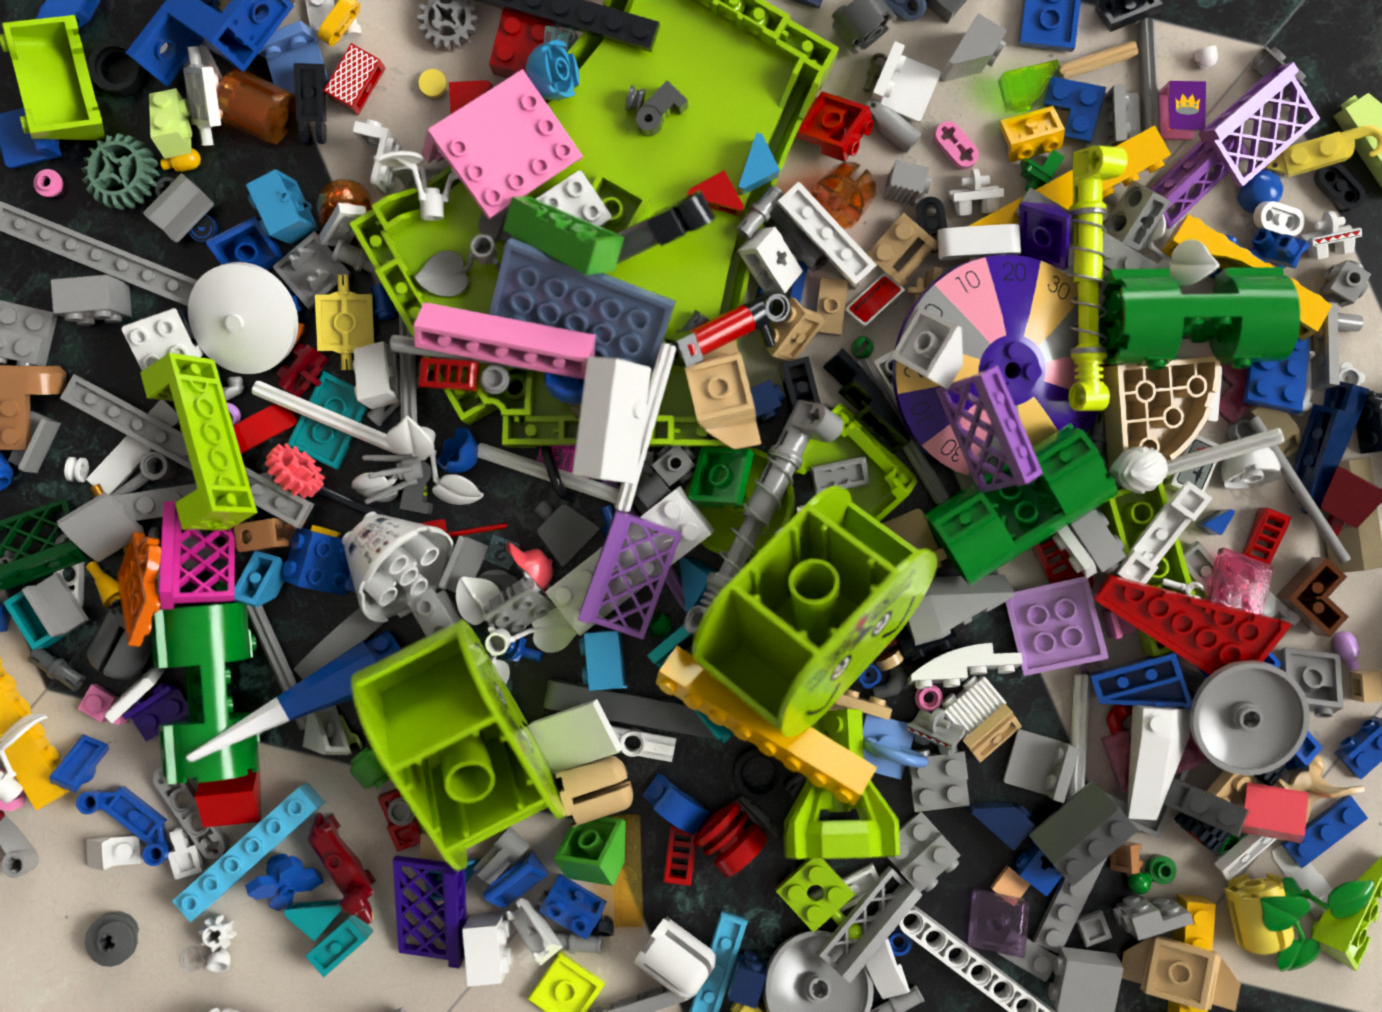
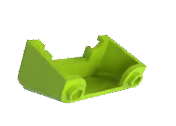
M75 15L2 23L5 34H0L3 52L10 51L26 116H20L24 134L30 133L32 139H105L103 123L95 99Z
M840 403L832 412L842 419V432L831 442L810 439L802 455L803 463L800 467L801 469L795 470L794 473L806 475L809 472L811 474L810 466L864 455L866 457L870 484L851 487L846 490L850 493L851 501L880 522L911 493L917 483V479L912 471L895 454L887 450L853 418L855 413Z

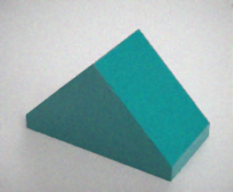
M342 899L292 903L284 909V916L315 941L341 912L338 902Z

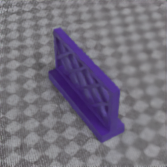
M395 855L393 859L399 953L448 960V967L459 969L465 958L462 931L467 922L465 868L457 871L448 862ZM402 866L410 867L416 875L410 879L402 871ZM430 870L441 871L442 880L439 882L435 881L427 872ZM419 878H422L431 887L426 892L414 883ZM406 888H409L418 897L413 902L403 894ZM436 892L443 899V903L438 906L429 895ZM422 901L432 911L425 915L416 905ZM408 911L419 920L414 925L405 918V914ZM435 915L445 923V926L441 929L430 920ZM425 925L433 934L426 938L418 928ZM411 934L420 944H407L406 937ZM438 938L446 946V949L437 948L432 941Z

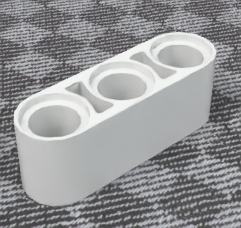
M1020 225L951 227L937 231L940 260L976 259L993 255L1021 254Z

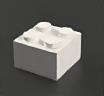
M504 911L471 914L462 929L467 987L501 984L506 973H509V965L513 964L512 948H507V937H510V921L505 920Z

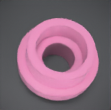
M44 169L36 174L34 188L44 197H54L62 191L63 180L54 170ZM50 178V184L44 187L45 181Z
M932 684V688L916 690L915 703L921 710L932 712L941 706L943 695L937 686ZM928 692L932 693V701L925 702L923 699L924 695Z

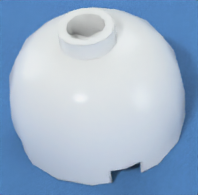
M1267 447L1223 460L1221 464V477L1227 489L1246 490L1250 489L1248 485L1250 483L1258 482L1259 487L1276 481L1281 477V467L1275 453Z

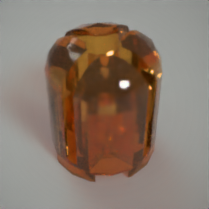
M233 69L227 73L216 88L218 106L223 111V114H220V120L267 143L278 144L287 134L288 129L284 128L289 114L290 112L296 113L295 95L291 94L288 90L246 70L242 72L239 69Z
M845 161L834 165L812 187L810 192L843 229L851 228L857 223L876 196V183L872 174L867 169L856 181L852 179L861 166L856 162ZM841 198L842 203L834 209L833 206Z

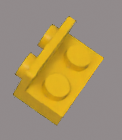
M1054 106L1000 120V130L1009 147L1008 159L1010 162L1043 153H1051L1053 150L1056 151L1063 146L1065 128Z

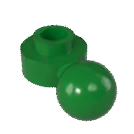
M1160 854L1151 856L1146 862L1145 873L1140 872L1129 876V889L1135 894L1142 895L1149 891L1153 881L1163 885L1172 882L1177 872L1174 861ZM1165 866L1166 872L1162 875L1161 868Z

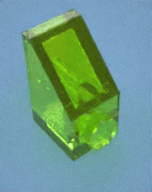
M1058 59L1004 72L998 83L1005 111L1015 110V113L1019 114L1032 109L1031 106L1038 100L1059 66Z

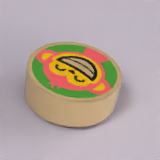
M896 647L879 655L875 662L880 670L886 671L900 664L904 656L900 648Z

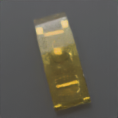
M640 814L613 815V818H621L625 821V863L614 883L616 927H643Z

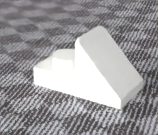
M134 834L86 838L88 867L106 870L116 865L141 864L144 862L142 857L144 842Z

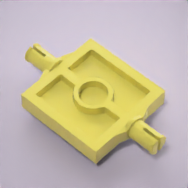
M337 275L338 292L329 295H315L317 351L341 353V370H346V359L348 370H353L352 353H354V349L374 344L372 294L349 292V275H344V286L342 275Z

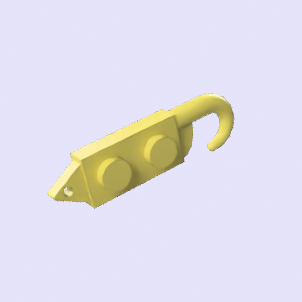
M1365 125L1289 146L1266 169L1292 177L1340 163L1349 159L1354 153L1355 140L1366 136H1373L1377 139V147L1368 154L1369 157H1374L1382 151V130L1373 125Z

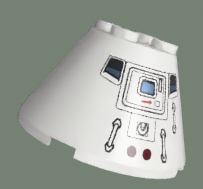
M376 512L366 514L363 521L352 531L347 532L342 538L359 607L366 617L375 622H388L387 618L398 615L402 618L412 612L407 604L408 601L428 589L436 591L454 550L453 540L440 528L377 514Z

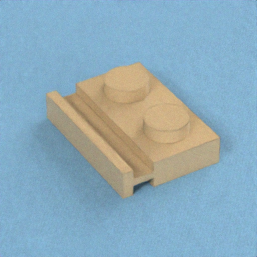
M1004 703L962 741L979 762H982L1022 726L1012 710Z

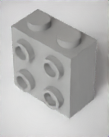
M1094 509L1068 525V527L1094 561L1097 572L1105 571L1108 574L1121 566L1119 561L1126 557L1122 551L1124 545L1118 536L1112 535L1107 528L1109 522L1101 511L1097 512Z
M1060 947L1059 957L1054 959L1053 970L1055 978L1054 983L1049 985V999L1053 1001L1057 1012H1115L1124 967L1116 953Z

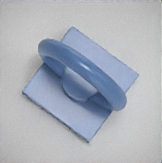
M864 712L862 713L864 760L877 767L874 773L901 780L905 765L916 768H925L928 765L929 761L925 755L910 749L914 734L907 732V722L893 718L887 720Z

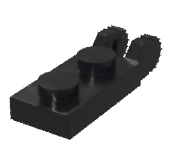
M294 63L295 108L299 139L301 143H309L310 125L308 121L315 122L317 143L325 144L327 139V127L325 124L327 121L326 93L324 92L325 64Z

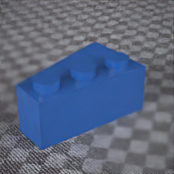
M1173 651L1155 657L1148 656L1090 673L1099 704L1191 708L1192 702L1176 653Z

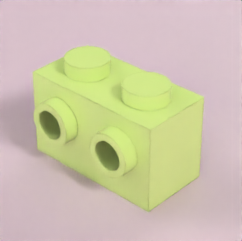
M177 88L150 93V136L164 159L192 153L191 108L187 99L181 97Z

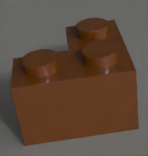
M1312 557L1276 595L1317 636L1331 637L1349 617L1328 598L1347 576L1327 557Z

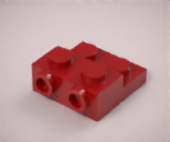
M822 91L808 110L795 137L796 139L820 146L821 154L845 162L849 156L857 154L860 147V139L863 135L869 136L873 129L874 122L871 117L870 107Z

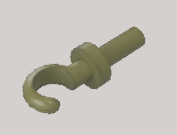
M877 53L871 58L873 68H869L867 71L869 77L863 88L865 92L870 91L874 80L879 79L881 75L879 71L880 65L876 64L875 60L877 58H884L886 61L887 56L883 53Z

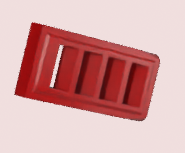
M421 358L418 386L477 392L480 363L468 360ZM429 365H434L433 381H427ZM440 366H445L444 382H439ZM452 367H456L455 383H450ZM463 368H467L466 384L461 383Z
M1258 508L1240 560L1268 569L1292 517L1269 508ZM1271 519L1276 521L1275 526L1266 523L1267 520ZM1265 529L1272 532L1271 537L1262 534V530ZM1259 539L1264 542H1267L1268 546L1264 547L1259 544H1256V542ZM1254 549L1265 554L1261 558L1251 553Z
M1055 534L1050 536V541L1042 545L1038 543L1032 547L1050 584L1065 579L1068 573L1074 570L1068 560L1070 557L1067 550L1061 551L1052 538ZM1053 545L1056 547V550L1046 555L1043 550ZM1060 555V560L1049 565L1047 560ZM1063 564L1065 565V570L1053 575V569Z
M670 825L663 878L664 883L691 886L696 844L693 840L698 834V830L692 835L676 826ZM675 835L691 837V842L675 840ZM674 846L690 848L689 854L673 852ZM672 858L687 859L688 865L672 863ZM671 869L687 871L686 876L671 875L670 873Z

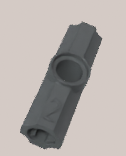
M777 204L770 213V219L764 222V225L767 228L776 227L791 253L795 254L812 272L821 271L827 265L829 259Z

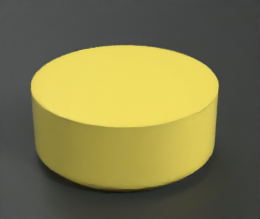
M428 69L420 75L419 88L426 97L437 99L446 93L448 84L441 71Z

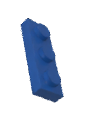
M1344 796L1306 824L1302 843L1284 841L1281 845L1295 864L1303 868L1366 821L1368 817L1352 796Z

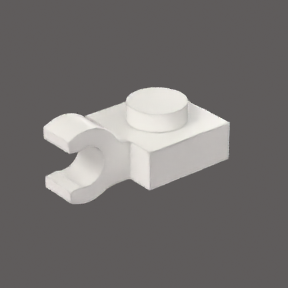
M177 827L174 831H171L170 838L174 850L169 851L168 858L175 880L203 872L205 866L201 852L195 844L189 845V835L184 827Z

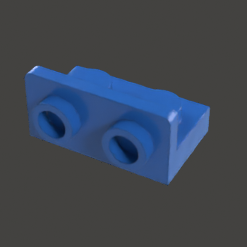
M1375 716L1365 720L1360 726L1361 729L1353 736L1345 738L1340 743V748L1334 752L1358 779L1364 778L1382 761V718Z
M559 873L539 912L580 937L587 939L598 923L607 901Z

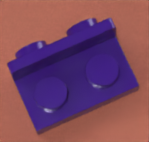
M165 682L152 690L153 696L147 700L144 697L138 699L129 707L130 711L122 715L125 720L132 719L146 742L159 735V724L181 720L188 716L187 694L180 683L168 685Z

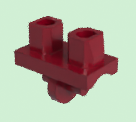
M298 344L293 351V357L296 360L292 366H282L276 373L280 380L278 385L299 398L312 383L320 387L323 382L317 376L329 360V358L310 345L304 346L302 344Z

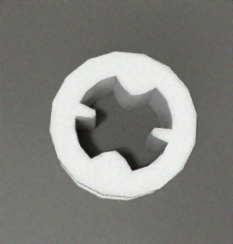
M69 457L64 469L66 480L73 482L76 479L77 482L84 483L89 473L88 460L86 458H79L77 460L76 457Z

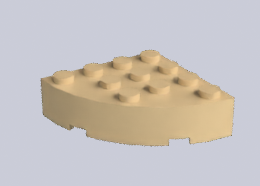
M1215 356L1175 359L1167 364L1166 368L1160 370H1148V366H1137V364L1103 366L1104 371L1101 372V375H1104L1102 382L1108 387L1110 394L1108 406L1104 409L1109 477L1115 478L1109 469L1121 453L1131 447L1146 446L1149 449L1153 447L1154 450L1158 449L1159 453L1167 461L1173 460L1182 454L1196 439L1208 420L1212 410L1210 404L1213 394L1217 393L1220 362Z

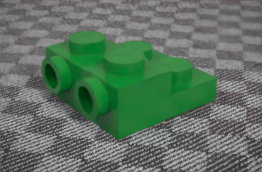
M701 447L699 457L696 460V469L693 482L690 485L688 500L699 507L722 509L724 505L742 507L754 452L744 448L733 450L732 448Z

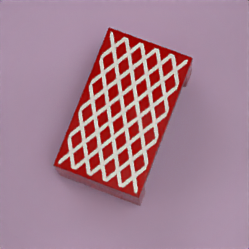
M351 43L327 83L324 92L332 101L359 115L386 68L380 59Z

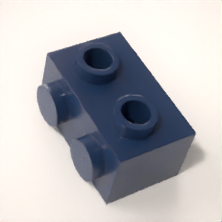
M768 380L750 388L755 407L756 421L760 419L762 424L777 417V411L782 406L781 402L784 399L777 384L772 385L771 381Z

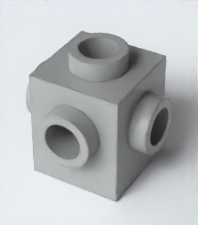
M1346 260L1336 265L1333 264L1325 273L1324 279L1326 281L1318 294L1334 303H1338L1341 307L1353 304L1357 298H1360L1366 292L1369 286L1366 282L1371 273L1365 271L1363 265L1352 260Z
M665 447L657 454L660 459L652 464L656 472L671 487L677 481L683 484L694 475L692 469L695 467V464L692 461L696 457L688 447ZM679 460L681 466L674 469L671 467V462Z

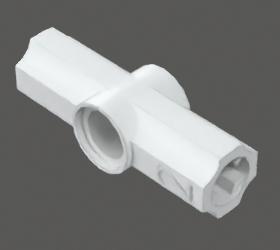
M611 726L623 748L619 753H624L630 757L641 756L672 762L676 737L644 732L637 728L628 729ZM628 736H637L641 741V745L636 749L629 748L625 743V739Z

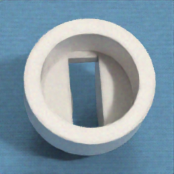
M1209 46L1195 51L1194 58L1196 64L1203 69H1208L1215 65L1218 60L1217 47Z
M221 948L220 952L218 950L211 952L207 959L206 968L211 972L217 973L228 971L231 962L229 952L224 948Z

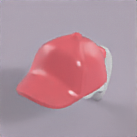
M508 542L506 549L517 563L518 569L522 571L523 578H531L535 584L532 590L551 600L545 592L552 587L550 583L554 574L553 560L548 559L540 549L522 552L511 542Z

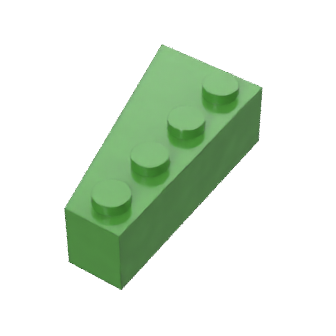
M512 196L503 228L504 231L513 235V239L530 244L584 275L615 271L625 238L530 196Z

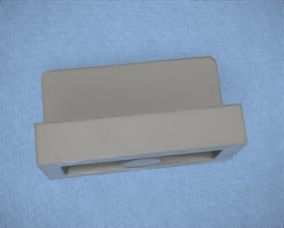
M181 173L143 214L160 227L171 240L178 243L214 206V203L197 185Z
M31 411V441L27 450H13L8 461L17 465L18 469L23 472L38 473L61 423Z
M459 536L438 588L448 589L456 593L457 584L461 577L477 578L490 546L467 536Z
M60 573L53 574L38 585L26 586L22 589L25 597L51 637L66 635L89 621Z

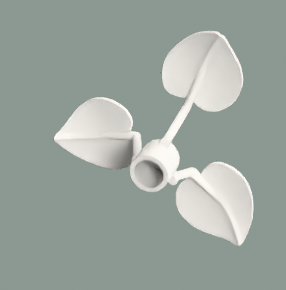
M396 151L372 156V160L376 163L396 167L392 169V174L401 180L406 188L416 183L420 201V218L422 220L437 221L444 219L443 203L448 202V194L452 182L455 179H459L452 168V173L448 176L444 192L440 194V189L428 188L427 182L428 177L439 174L440 170L435 167L416 166L417 163L423 162L421 155L414 152Z
M1162 215L1141 248L1143 249L1148 245L1153 252L1162 258L1158 265L1169 269L1170 277L1177 281L1179 287L1189 286L1202 280L1220 266L1206 246L1195 239H1188L1180 243L1174 249L1172 258L1158 249L1153 241L1159 240L1165 234L1166 221L1164 215ZM1101 291L1099 293V306L1102 307L1106 296H1102Z
M406 416L387 433L386 442L396 452L405 455L412 454L413 457L419 456L421 461L430 457L433 481L436 483L432 488V492L440 500L450 504L465 505L476 502L483 497L484 493L480 492L471 481L462 476L445 475L441 479L438 477L435 457L437 451L434 450L436 434L432 429L420 427L409 416ZM364 473L352 481L351 487L359 494L369 498L394 486L392 484L396 482L399 475H393L387 480L385 477L370 479L368 478L369 473ZM398 491L377 501H393L398 496Z
M461 577L456 588V602L463 619L472 625L482 623L484 621L482 616L485 615L483 607L486 606L488 600L501 592L499 587L487 579ZM554 608L547 616L532 623L534 628L526 629L513 636L505 629H495L494 624L488 622L490 635L485 641V646L492 655L488 654L506 685L510 675L509 665L505 661L496 658L497 655L503 654L508 649L511 642L534 633V644L544 652L554 653L564 649L578 633L559 609Z
M28 714L20 718L0 737V758L6 769L5 772L0 770V800L4 804L14 800L23 790V786L13 778L17 773L12 770L4 749L9 747L33 725L48 718L45 714Z

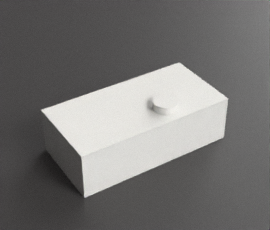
M588 357L573 468L574 476L636 484L644 418L647 413L646 403L651 372L650 367L616 358Z

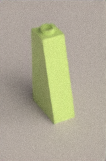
M1369 93L1360 99L1354 95L1342 103L1340 106L1343 110L1333 116L1343 132L1365 125H1373L1382 130V104ZM1373 136L1356 139V151L1382 188V151L1374 157L1368 156L1369 152L1377 147V139Z

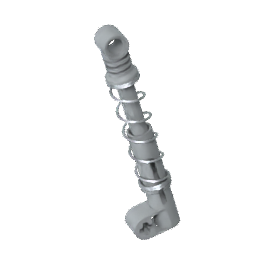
M797 400L777 443L768 450L769 452L766 456L768 462L759 480H754L756 486L748 503H743L745 509L742 515L745 519L741 527L731 528V531L737 536L729 552H719L720 556L725 559L720 571L717 573L711 572L707 576L706 589L708 593L704 592L703 596L706 598H701L700 600L702 606L693 607L686 615L684 626L689 633L696 635L702 618L718 594L743 569L747 559L755 557L749 556L751 550L753 549L756 555L758 554L754 544L759 535H765L770 532L768 525L775 511L782 508L780 500L786 488L793 485L792 476L794 471L801 469L800 467L803 463L802 455L809 440L831 442L842 432V419L824 405ZM763 526L767 527V532H761Z

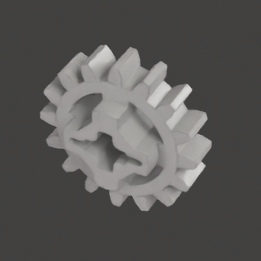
M427 0V5L420 4L419 8L424 14L417 15L419 23H422L419 29L422 34H426L425 39L428 43L434 41L437 49L442 44L445 45L447 51L451 50L453 44L458 49H461V41L464 40L468 44L471 42L468 37L469 33L476 35L477 31L473 25L479 24V20L474 15L477 13L475 5H470L471 0ZM434 13L435 19L431 22V16ZM441 14H443L445 17H448V19L450 20L452 19L454 24L451 21L449 22L446 19L444 20ZM464 14H466L465 24L462 26L461 20L465 17Z

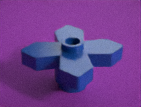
M278 854L267 861V876H258L247 883L245 887L248 896L255 900L267 898L270 908L281 911L293 903V897L296 892L312 891L324 883L321 872L317 869H304L302 861L297 857Z

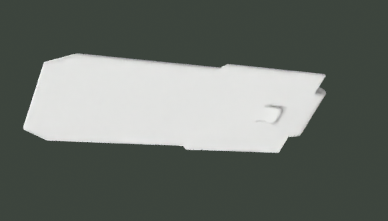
M1281 844L1272 850L1274 861L1286 877L1294 878L1302 890L1309 889L1312 895L1323 902H1328L1327 898L1332 888L1323 876L1316 871L1311 862L1305 867L1300 868ZM1309 898L1307 899L1310 903V911L1315 918L1323 915L1326 909Z

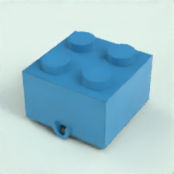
M275 169L246 184L250 192L248 195L249 202L255 210H258L262 218L259 221L260 225L267 235L291 245L309 236L312 232L319 230L310 211L312 206L305 200L296 180Z
M610 628L586 631L584 637L580 639L581 656H586L587 665L582 667L583 684L589 685V691L627 688L628 685L625 684L626 677L621 632Z

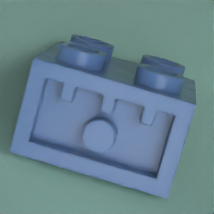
M301 21L277 29L258 53L266 58L277 96L282 101L295 96L294 63L325 64L315 31ZM325 67V84H327L329 77Z

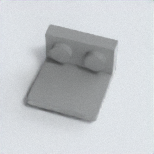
M1018 729L1003 781L1010 785L1047 795L1052 800L1064 803L1079 748L1070 743Z

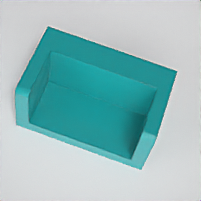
M22 591L3 602L32 650L47 648L68 635L51 637Z
M350 915L324 940L314 946L305 957L324 978L363 944L373 933V930L356 916Z

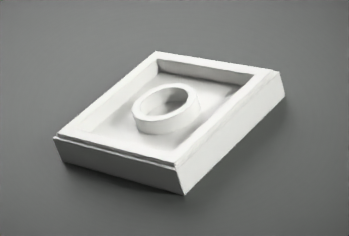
M153 666L114 702L105 713V717L113 723L155 685L165 669L154 668Z

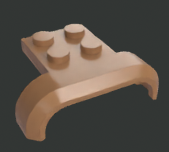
M0 365V450H27L31 441L30 395L62 394L67 386V373L60 366Z

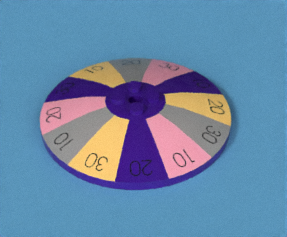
M993 255L967 261L947 271L931 283L918 297L904 319L895 349L920 307L961 327L963 365L953 382L998 366L1031 446L1039 443L1069 423L1073 426L1072 431L1078 427L1087 433L1096 418L1097 411H1075L1069 404L1070 388L1074 383L1078 382V380L1074 379V376L1078 375V372H1074V368H1078V365H1074V361L1070 358V349L1078 345V331L1070 329L1072 324L1078 323V304L1071 303L1069 300L1078 296V284L1073 283L1071 277L1053 265L1038 259L1019 255ZM1106 358L1103 360V364L1100 365V367L1109 366V364L1106 363ZM893 359L892 379L894 394L899 412L910 434L921 448L936 461L951 470L972 477L935 390L941 386ZM1010 362H1013L1016 365V373L1013 377L1008 378L1005 374V367ZM972 382L969 393L979 398L975 384ZM951 390L947 391L951 401L958 405L960 395ZM966 400L964 409L974 415L976 405ZM982 410L980 419L990 425L991 422L986 411ZM961 416L960 423L962 427L969 431L971 422ZM977 426L975 436L985 441L988 432ZM993 437L991 446L1002 452L998 439ZM972 443L971 449L973 454L980 458L983 449ZM988 453L986 462L996 468L999 459ZM983 469L982 475L984 477L988 475L989 472Z

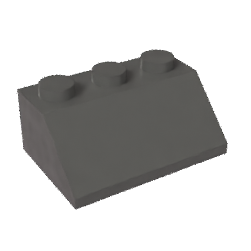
M1092 779L1028 835L1066 880L1074 886L1133 836L1138 829Z

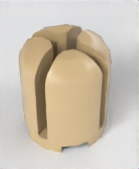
M608 756L556 773V778L562 777L563 789H561L559 794L566 811V816L573 815L575 820L572 821L571 827L626 810L630 807L633 800V789L630 780H625L628 773L624 763L619 758Z

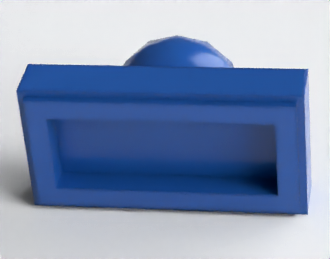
M83 734L49 777L50 783L76 793L82 784L88 783L94 778L96 766L109 750L108 744Z

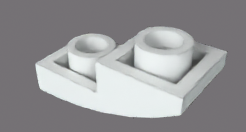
M887 938L866 963L869 974L883 999L910 992L902 966L896 963L889 939Z

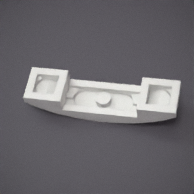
M1187 481L1169 499L1142 532L1117 573L1125 579L1146 584L1159 568L1156 566L1191 520L1195 521L1212 500V497Z

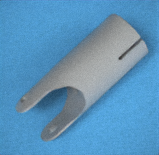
M870 99L867 102L866 106L870 107L871 117L874 122L873 126L907 154L919 140L922 133L898 113L882 105L878 100Z

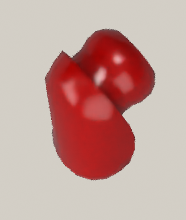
M1113 705L1106 717V722L1114 742L1127 739L1122 723L1126 717L1132 714V705Z

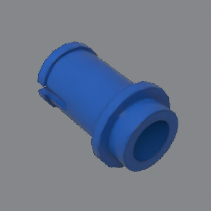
M383 284L372 286L371 291L377 309L374 311L375 316H378L381 321L394 318L397 310L392 305L391 298Z

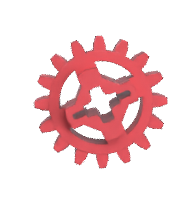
M286 443L283 446L277 444L266 456L267 461L265 465L270 468L267 471L268 474L274 475L276 477L274 482L278 483L284 491L287 489L291 490L293 496L299 493L302 498L307 496L313 497L324 485L322 481L325 477L319 474L322 469L314 465L315 460L307 455L305 451L300 453L296 446L291 449Z

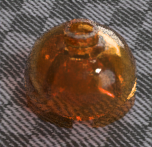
M337 179L328 183L321 189L317 198V212L319 222L322 225L323 222L327 223L338 203L365 206L366 213L373 209L369 192L360 183L350 179Z

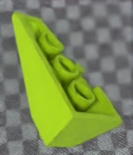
M1382 856L1357 880L1367 881L1371 879L1374 883L1373 893L1366 906L1358 913L1344 918L1333 917L1331 909H1328L1323 913L1320 921L1317 920L1311 930L1312 939H1315L1320 944L1322 951L1354 971H1357L1371 937L1367 936L1369 924L1373 921L1377 922L1380 914L1378 913L1379 903L1377 901L1378 898H1382Z

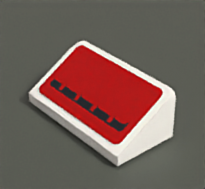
M884 272L849 304L845 311L863 330L896 300L905 289Z

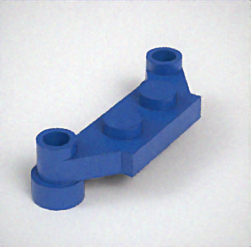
M123 786L119 790L109 791L89 790L78 796L76 807L79 812L88 815L98 810H104L145 842L147 846L143 850L142 857L147 865L158 866L166 861L169 851L172 850L165 828V823L168 819L127 787Z

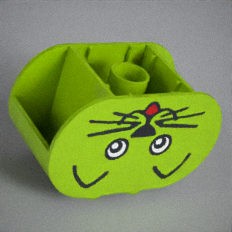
M842 486L828 487L813 497L718 594L706 611L697 629L692 647L693 659L785 737H794L817 722L903 629L931 585L937 568V556L929 549H916L851 501L850 493Z
M461 619L352 675L351 684L355 704L366 734L379 760L446 861L455 870L460 871L466 868V849L547 807L559 820L566 816L556 780L528 727L527 720L477 635L465 620Z

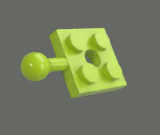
M808 858L775 888L781 898L813 932L830 917L839 926L846 918L839 909L855 895L854 891L822 858ZM812 885H819L823 888V892L818 898H811L807 895V891ZM853 923L849 927L848 939L855 940L861 937L863 932L859 923Z

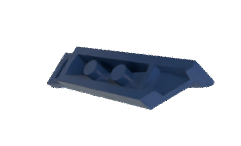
M1340 381V385L1326 389L1323 406L1313 404L1293 470L1319 510L1367 401L1366 394L1370 391L1368 388ZM1301 504L1302 507L1300 508V511L1302 513L1308 514L1304 509L1303 505Z

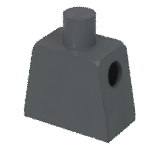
M543 500L533 511L544 521L537 529L538 535L562 567H566L602 530L598 525L566 503H563L555 510L546 500Z

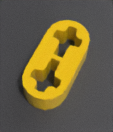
M339 0L320 26L318 38L330 47L336 45L359 14L360 3L356 0Z

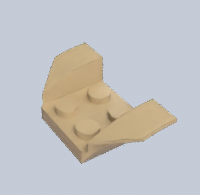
M736 340L704 355V360L685 368L698 425L725 445L736 450L760 445L761 440L742 355L738 352Z
M1158 935L1149 937L1124 951L1121 963L1124 967L1122 979L1140 983V989L1145 994L1204 1011L1211 1010L1212 1004L1236 1011L1241 983L1216 951Z

